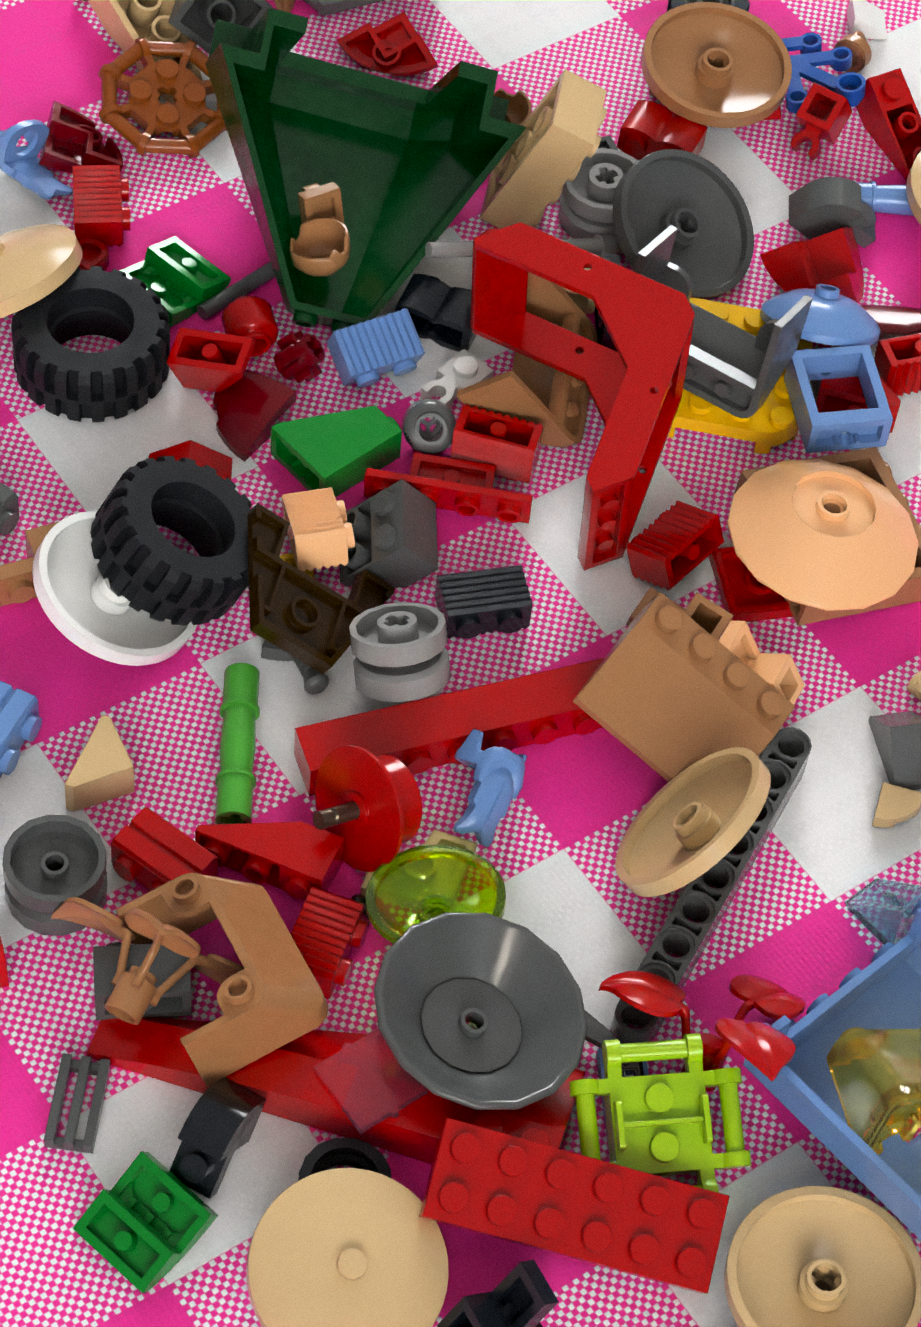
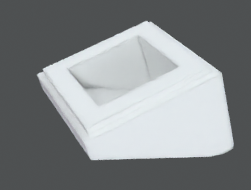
M850 0L847 10L850 34L855 31H861L866 39H887L884 11L866 0Z

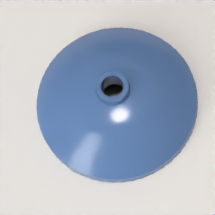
M817 284L816 289H794L776 295L763 303L760 317L765 323L773 319L779 320L801 298L808 295L813 300L800 339L841 347L873 345L878 342L881 332L876 320L860 304L846 296L840 295L839 288L827 284Z

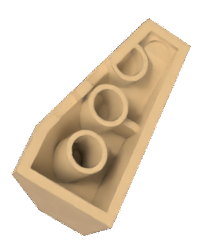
M176 0L89 1L103 27L123 52L133 46L135 40L141 37H145L149 41L187 43L190 40L168 23ZM152 56L155 62L162 59H172L178 64L181 59L177 57ZM141 60L134 64L139 71L144 68ZM190 62L188 69L203 81L200 69ZM168 94L161 95L165 101H169L172 104L175 103L173 96Z

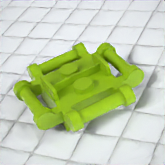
M700 1033L684 1034L683 1039L620 1044L619 1039L603 1040L602 1056L605 1079H579L569 1082L570 1097H575L581 1155L601 1160L595 1096H603L610 1156L609 1163L656 1176L697 1173L698 1185L693 1186L719 1193V1189L715 1179V1170L752 1166L750 1151L745 1150L738 1093V1084L742 1083L741 1068L733 1067L703 1071V1045ZM684 1058L685 1072L622 1077V1063ZM706 1087H719L725 1153L713 1154L711 1142H713V1133Z

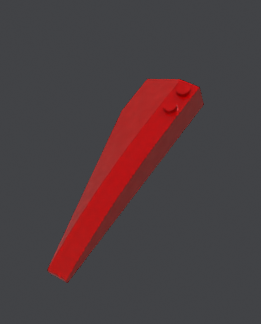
M142 1017L139 1025H133L119 1018L100 1020L87 1050V1056L97 1061H100L101 1058L109 1059L113 1066L204 1094L210 1086L206 1087L180 1038L211 1021ZM312 1030L226 1076V1078L266 1098L267 1100L262 1112L345 1138H356L370 1143L374 1147L432 1164L443 1119L451 1118L562 1149L576 1105L575 1097H570L569 1082L584 1079L585 1071L575 1069L554 1094L518 1110H475L430 1092L400 1067L382 1035Z

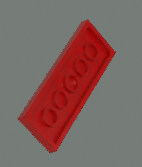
M445 1118L443 1119L419 1217L696 1293L708 1294L730 1196L462 1121Z

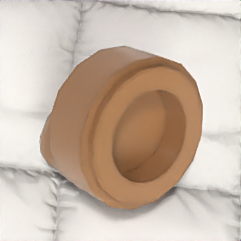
M861 31L847 34L834 47H847L852 51V67L846 70V72L858 73L871 60L872 52Z

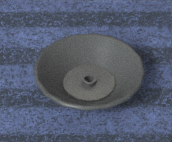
M446 912L410 926L384 954L373 990L379 1031L400 1067L434 1095L475 1110H518L554 1094L579 1065L588 1030L581 989L561 956L528 928L489 913ZM466 1021L472 1022L478 1029L470 1028Z

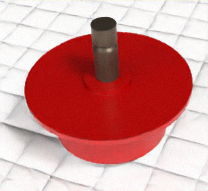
M354 745L334 749L321 763L315 784L317 812L313 814L315 827L345 838L343 861L349 866L364 872H374L387 867L398 854L401 843L411 840L416 835L421 824L422 800L412 773L404 763L393 756L385 754L375 756L368 750Z

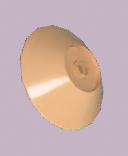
M822 459L783 460L754 472L733 495L727 525L736 555L757 581L789 601L826 611L865 609L894 596L914 573L919 543L909 513L887 487L855 468Z

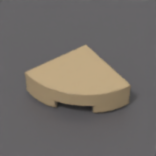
M883 782L872 826L890 828L894 827L895 823L906 821L911 817L914 818L921 810V792Z

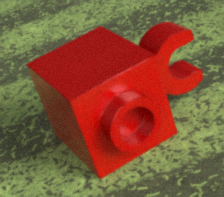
M814 82L796 114V118L803 130L793 136L791 140L792 150L797 152L803 142L809 141L812 143V147L808 152V156L811 160H815L821 152V138L835 144L852 113L848 99Z

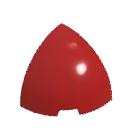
M852 227L840 228L807 241H795L760 254L770 276L786 292L801 288L816 289L817 284H827L839 288L840 295L846 296L857 303L863 298V270Z

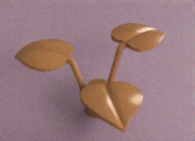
M78 897L67 898L54 910L51 919H61L84 925L122 941L116 974L111 982L115 987L104 1007L115 1017L133 1025H139L149 1004L156 1007L161 996L193 967L219 984H222L228 977L244 969L243 966L219 955L208 954V956L199 954L201 951L200 945L188 934L172 925L162 924L160 919L148 912L132 908L125 915L127 925L136 933L153 940V943L141 966H131L129 972H126L130 944L134 943L136 937L130 930L123 927L122 920L117 916ZM161 945L177 954L189 957L158 988L154 986L157 978L149 972V969Z

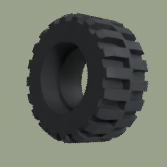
M91 266V270H80L77 267L75 272L56 290L36 303L16 312L12 317L14 370L17 373V381L21 388L28 392V397L39 406L45 404V410L56 416L63 413L67 415L69 420L81 422V418H91L92 423L104 422V418L114 416L116 420L127 416L128 410L132 408L136 412L148 403V398L153 399L162 389V383L167 380L169 366L166 362L170 354V325L166 307L161 304V299L151 288L146 290L144 282L136 277L132 279L127 278L126 273L113 269L112 272L103 271V267ZM86 335L105 336L121 343L113 349L98 353H82L62 346V344L71 339Z
M174 456L157 457L156 460L154 458L138 462L136 466L129 467L113 487L96 512V518L91 525L90 534L94 559L100 560L97 567L103 579L108 578L111 581L110 589L118 597L123 595L129 600L128 606L137 612L142 609L150 613L149 618L159 622L169 619L172 625L184 626L188 625L190 621L193 625L209 623L211 619H218L226 614L249 585L247 515L252 504L245 494L240 495L235 490V483L228 477L225 480L216 474L217 470L208 465L200 467L195 465L196 460L180 458L179 461H175ZM157 525L180 534L195 548L199 556L189 554L177 548L164 537Z

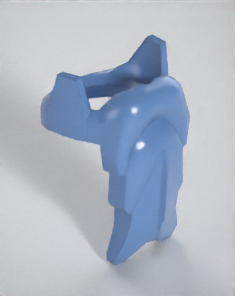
M32 119L19 122L6 130L0 131V169L44 199L73 194L71 187L58 181L53 177L52 172L39 165L40 159L37 155L43 148L49 135L47 125L42 121ZM23 135L28 145L16 147L18 140Z
M473 729L454 756L456 760L475 770L473 779L476 782L468 796L469 805L463 816L455 823L453 830L459 834L474 832L479 844L489 847L493 842L499 821L506 816L511 800L516 799L523 787L527 756L525 754L517 755L509 749L496 746L483 751L481 750L484 733Z

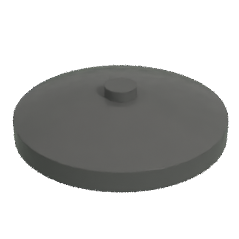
M678 149L653 152L643 157L624 173L614 194L612 215L618 243L633 269L638 253L672 225L678 228L669 262L681 267L690 276L693 284L691 298L716 299L731 290L742 280L753 256V225L744 199L725 173L705 158Z

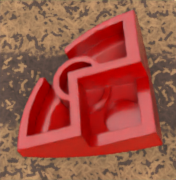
M405 12L374 28L369 22L337 39L339 46L345 54L355 63L369 71L375 70L401 77L421 74L438 67L421 35L417 34Z

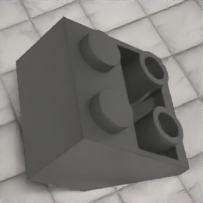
M399 480L346 511L347 523L351 522L353 528L355 548L348 549L349 563L346 566L340 564V583L344 586L352 587L355 576L363 569L393 587H408L438 570L436 502L404 480Z

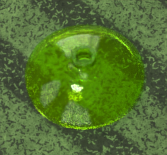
M450 845L418 846L398 853L391 863L387 864L384 862L375 870L368 882L365 895L367 915L371 924L380 935L393 944L410 926L443 913H489L502 918L506 906L505 885L497 869L482 856L470 850Z

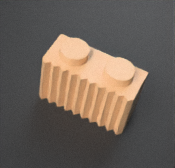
M332 487L282 494L283 517L290 523L287 535L297 568L304 572L306 569L312 571L314 568L320 570L323 566L327 569L331 565L336 568L340 564L346 566L349 563L348 549L355 548L354 533L351 522L347 523L344 501H337L335 499Z

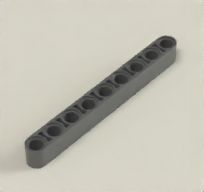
M786 727L780 729L768 744L760 759L769 769L771 775L770 787L773 789L769 790L766 802L755 820L756 822L753 823L743 838L731 850V852H735L738 855L728 853L711 869L686 885L637 971H645L662 976L681 989L683 988L803 777L812 747L811 740L805 732L797 728ZM712 884V885H715V886H717V887H719V888H716V889H715V888L709 887L708 885ZM687 918L697 919L701 923L691 922ZM673 952L680 955L681 957L675 958L668 955L667 953ZM620 999L615 1009L610 1031L619 1039L621 1044L650 1042L655 1038L666 1017L647 1014ZM625 1023H635L642 1028L633 1029L625 1025Z

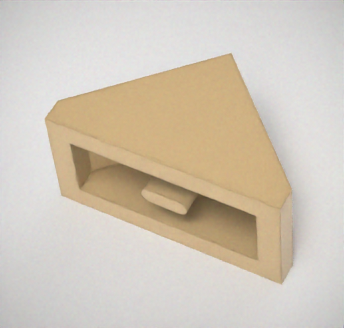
M101 716L65 782L66 809L73 812L135 792L134 766L111 717Z

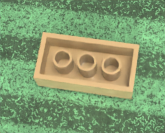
M566 69L562 72L522 125L526 129L490 173L480 219L500 229L519 222L534 228L539 224L548 203L552 205L556 203L564 183L567 180L572 182L576 178L586 156L591 158L597 151L601 141V136L597 135L598 129L607 114V109L603 107L607 90Z

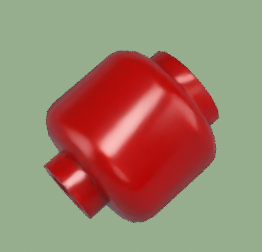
M241 296L224 309L222 323L225 334L251 337L256 341L251 357L263 355L277 341L279 332L271 304L265 299L257 296Z

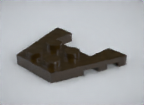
M257 503L249 510L247 515L250 631L324 674L333 667L351 645L349 625L353 619L365 610L384 604L394 594L395 587L363 569L355 576L348 599L279 557L290 523Z

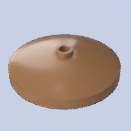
M695 2L667 11L650 27L641 54V67L645 81L661 103L687 120L716 128L749 126L770 116L783 102L792 76L790 55L779 35L757 16L738 7L723 3Z

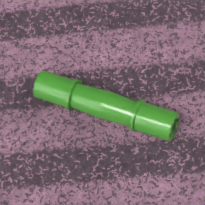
M247 663L231 664L224 672L223 703L220 706V715L223 718L220 740V772L215 778L217 786L216 824L252 822L253 789L256 786V778L252 773L256 748L255 720L260 715V708L258 706L260 672L255 666Z

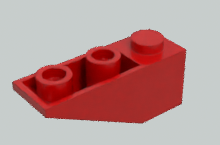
M899 68L868 78L866 80L865 97L856 108L864 128L907 181L914 160L921 151V117L902 70Z
M303 821L198 825L195 830V841L218 857V867L224 866L242 873L252 882L259 884L267 883L282 889L297 900H306L312 886L328 891L343 863L345 838L323 829L319 830L315 826Z

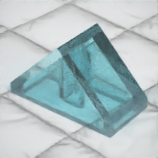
M876 878L845 901L847 909L883 945L888 942L895 945L909 933L915 917L912 914V910L921 899V886Z

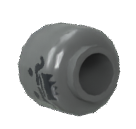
M425 398L415 401L407 408L402 419V430L406 441L414 450L423 454H436L444 451L452 444L456 420L446 404L437 399ZM428 417L434 418V419H432V420H430V421L424 420L425 418H428ZM420 423L426 426V431L421 429ZM435 424L434 429L430 431V426Z

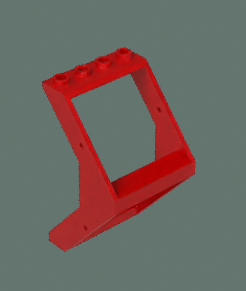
M522 222L501 229L492 228L473 238L470 327L473 333L583 381L605 424V429L586 476L577 556L585 571L619 559L624 555L681 402L695 313L684 293ZM528 272L592 299L618 352L527 312Z

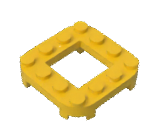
M690 298L691 303L756 337L760 328L765 324L760 317V309ZM800 339L797 350L813 349V342ZM786 368L763 406L749 418L736 417L683 389L681 402L668 437H674L676 427L755 442L754 453L768 454L771 447L781 445L790 439L794 441L799 428L784 381Z

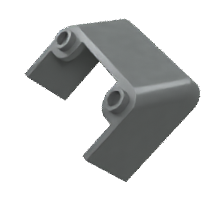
M670 225L638 253L634 272L684 293L695 313L683 389L736 417L749 418L763 406L797 350L813 298L805 295L779 320L767 321L760 328L757 337L690 302L693 291L690 276L684 269L669 262L678 228Z

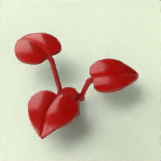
M626 971L612 975L600 984L598 991L611 992L624 1002L647 1014L657 1017H674L679 1014L681 1018L682 1039L684 1034H691L690 1009L687 1005L683 1004L686 993L668 979L645 971ZM738 975L731 980L729 990L734 996L745 1002L741 1005L734 1019L723 1018L717 1021L715 1031L719 1037L708 1033L700 1034L703 1045V1071L722 1069L727 1053L732 1047L767 1076L770 1081H773L782 1068L792 1060L796 1046L789 1037L769 1025L760 1022H749L746 1024L743 1020L747 1013L754 1008L772 1019L778 1020L783 1015L793 1019L803 1013L806 1002L804 999L789 993L780 985L765 978L754 975ZM683 1064L680 1073L685 1072V1064ZM706 1087L705 1089L706 1092H711L716 1087Z

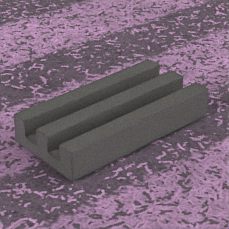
M62 1054L44 1136V1147L93 1154L111 1069L109 1059L101 1058L100 1063L92 1062L91 1057L82 1056L81 1060L72 1059V1054ZM71 1072L78 1073L65 1136L57 1137ZM96 1075L97 1079L84 1140L75 1139L88 1076Z

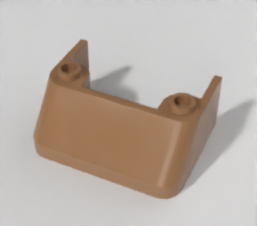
M528 272L526 311L598 343L593 323L561 286ZM515 352L511 371L457 391V398L464 405L469 404L471 408L477 406L479 410L483 408L487 412L493 410L495 414L500 412L503 416L509 415L510 418L525 419L527 423L533 421L535 425L541 423L543 426L541 445L566 448L580 443L583 439L590 397L585 383Z
M187 873L116 909L124 927L135 935L134 944H152L153 940L136 933L127 925L125 915L132 908L148 912L160 919L162 924L172 925L186 934H190L218 919L244 969L228 977L221 984L217 992V1002L224 1015L180 1038L206 1087L314 1030L326 1019L328 1014L327 1000L269 894L261 885L198 873Z

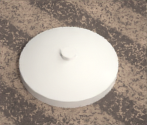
M97 511L73 514L55 524L38 547L32 569L33 584L37 598L54 626L67 639L84 651L116 664L129 666L151 665L162 662L176 654L191 637L197 625H193L191 621L188 625L184 626L172 625L169 619H165L163 622L149 618L150 613L142 609L137 612L128 606L129 600L123 595L118 597L110 589L112 583L108 578L103 579L97 567L100 560L94 559L91 547L92 538L90 531Z

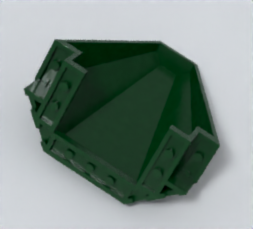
M269 7L253 29L216 19L209 58L205 65L286 310L293 314L292 323L309 328H314L316 324L331 327V333L338 329L376 318L426 255V243L436 242L526 129L525 126L505 121L509 100L494 96L498 71L460 61L431 89L427 90L290 52L306 32L308 22L306 17ZM334 182L340 187L344 224L347 226L350 236V257L348 262L333 275L313 277L295 268L289 253L290 239L294 238L296 240L298 238L302 224L298 193L301 192L302 187L318 183L321 186Z

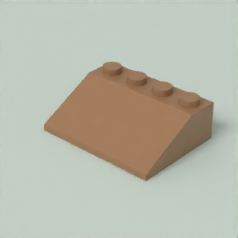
M661 592L636 615L573 700L577 706L668 782L695 762L724 749L743 747L750 749L759 756L795 708V705Z

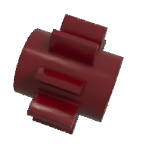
M298 331L295 334L291 332L276 342L281 351L275 354L274 362L277 370L287 380L295 378L297 383H301L304 380L308 382L322 373L318 363L324 360L325 353L321 343L315 336L311 334L304 336L302 331Z

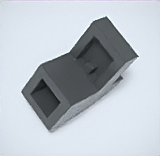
M825 177L811 181L789 195V224L809 240L840 228L852 227L856 243L863 248L876 241V216L868 204L861 203V185L857 182L842 177Z

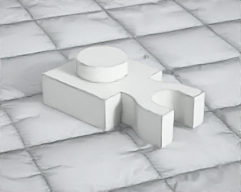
M463 349L437 369L436 380L430 381L421 387L420 399H431L434 396L441 397L439 401L451 409L453 400L457 398L458 390L492 378L494 370Z

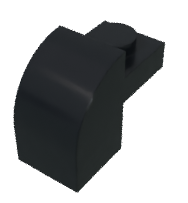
M226 1077L211 1085L195 1104L179 1133L178 1139L182 1140L169 1171L185 1186L209 1199L216 1195L234 1152L249 1142L267 1099Z
M534 1260L523 1261L492 1292L464 1296L440 1321L437 1327H543L540 1321L559 1301Z

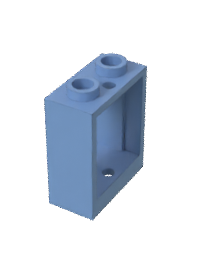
M870 345L796 350L786 366L784 381L805 452L813 453L886 446L893 417ZM858 377L868 409L818 412L809 381Z

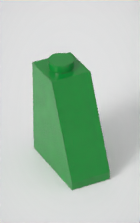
M376 406L286 421L271 427V455L307 490L332 487L334 496L337 497L363 481L367 468L380 470L400 458L402 430L392 417H387Z

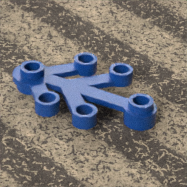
M805 33L802 36L782 39L788 52L799 50L801 53L790 55L792 76L786 94V108L789 112L797 114L808 94L803 89L801 77L846 97L850 107L857 106L865 97L866 80L861 74L847 72L836 77L816 67L830 65L835 71L849 70L852 67V51L849 48L836 47L829 51H822V38L816 33Z

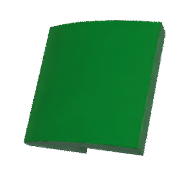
M176 236L149 246L145 260L119 270L125 272L126 277L129 279L136 277L146 284V290L151 288L159 296L161 304L166 307L170 327L195 314L198 305L223 291L231 281V277Z
M141 1151L111 1190L103 1189L73 1229L139 1291L147 1293L186 1255L219 1215L149 1152Z

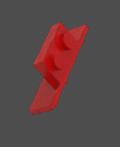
M417 452L413 454L410 474L367 468L364 477V496L372 497L402 479L436 502V508L456 511L463 516L480 515L497 518L505 523L522 522L529 524L533 496L529 494L493 489L496 473L495 465Z

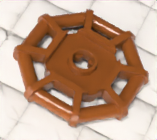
M145 37L137 38L133 46L110 64L102 65L98 73L101 79L102 109L99 112V117L102 123L112 126L137 149L136 153L140 155L161 153L188 155L189 158L198 157L200 150L221 133L227 131L218 102L216 111L206 107V95L215 93L211 80L201 81L188 69L190 62H192L209 77L205 65L209 57L197 47V42L192 40L182 43L149 41ZM152 56L177 57L181 59L178 64L172 59H162L155 62ZM141 60L144 68L133 77L122 74ZM117 88L128 92L127 104H117ZM168 94L173 96L175 103L172 104L166 101L162 104L159 102L160 95ZM132 118L145 130L144 133H141L127 119ZM200 122L208 124L195 135L189 132ZM162 132H172V137H179V139L154 138V136H161Z

